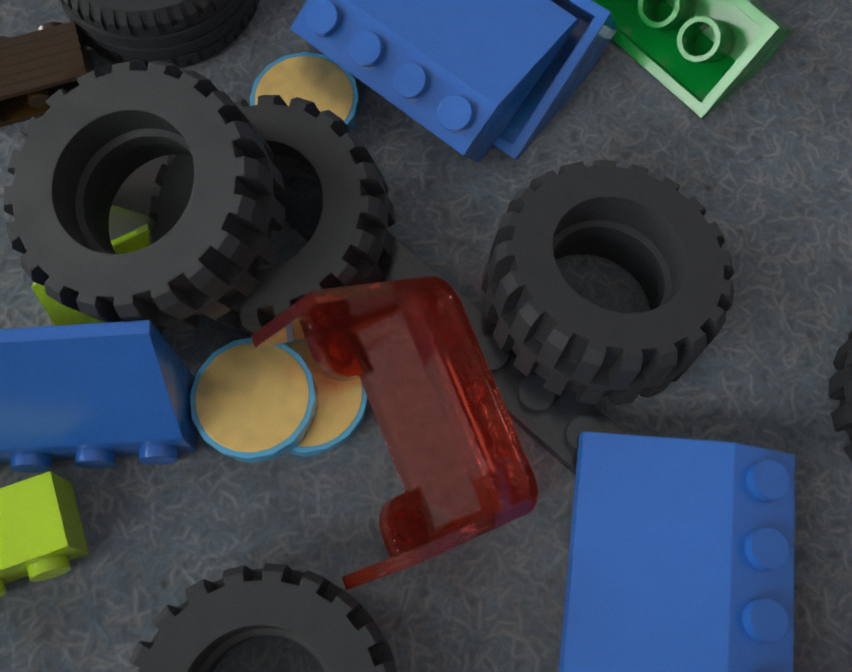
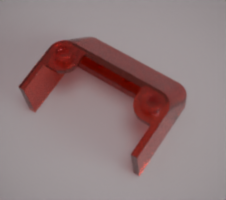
M427 276L313 290L251 335L255 348L306 339L313 360L325 375L338 381L360 378L405 493L389 499L383 505L379 516L380 532L389 556L343 576L342 580L346 590L420 564L526 515L535 508L538 500V486L535 475L462 302L456 291L443 279Z

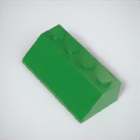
M592 0L612 13L618 29L612 40L700 118L708 115L757 74L794 32L757 0Z

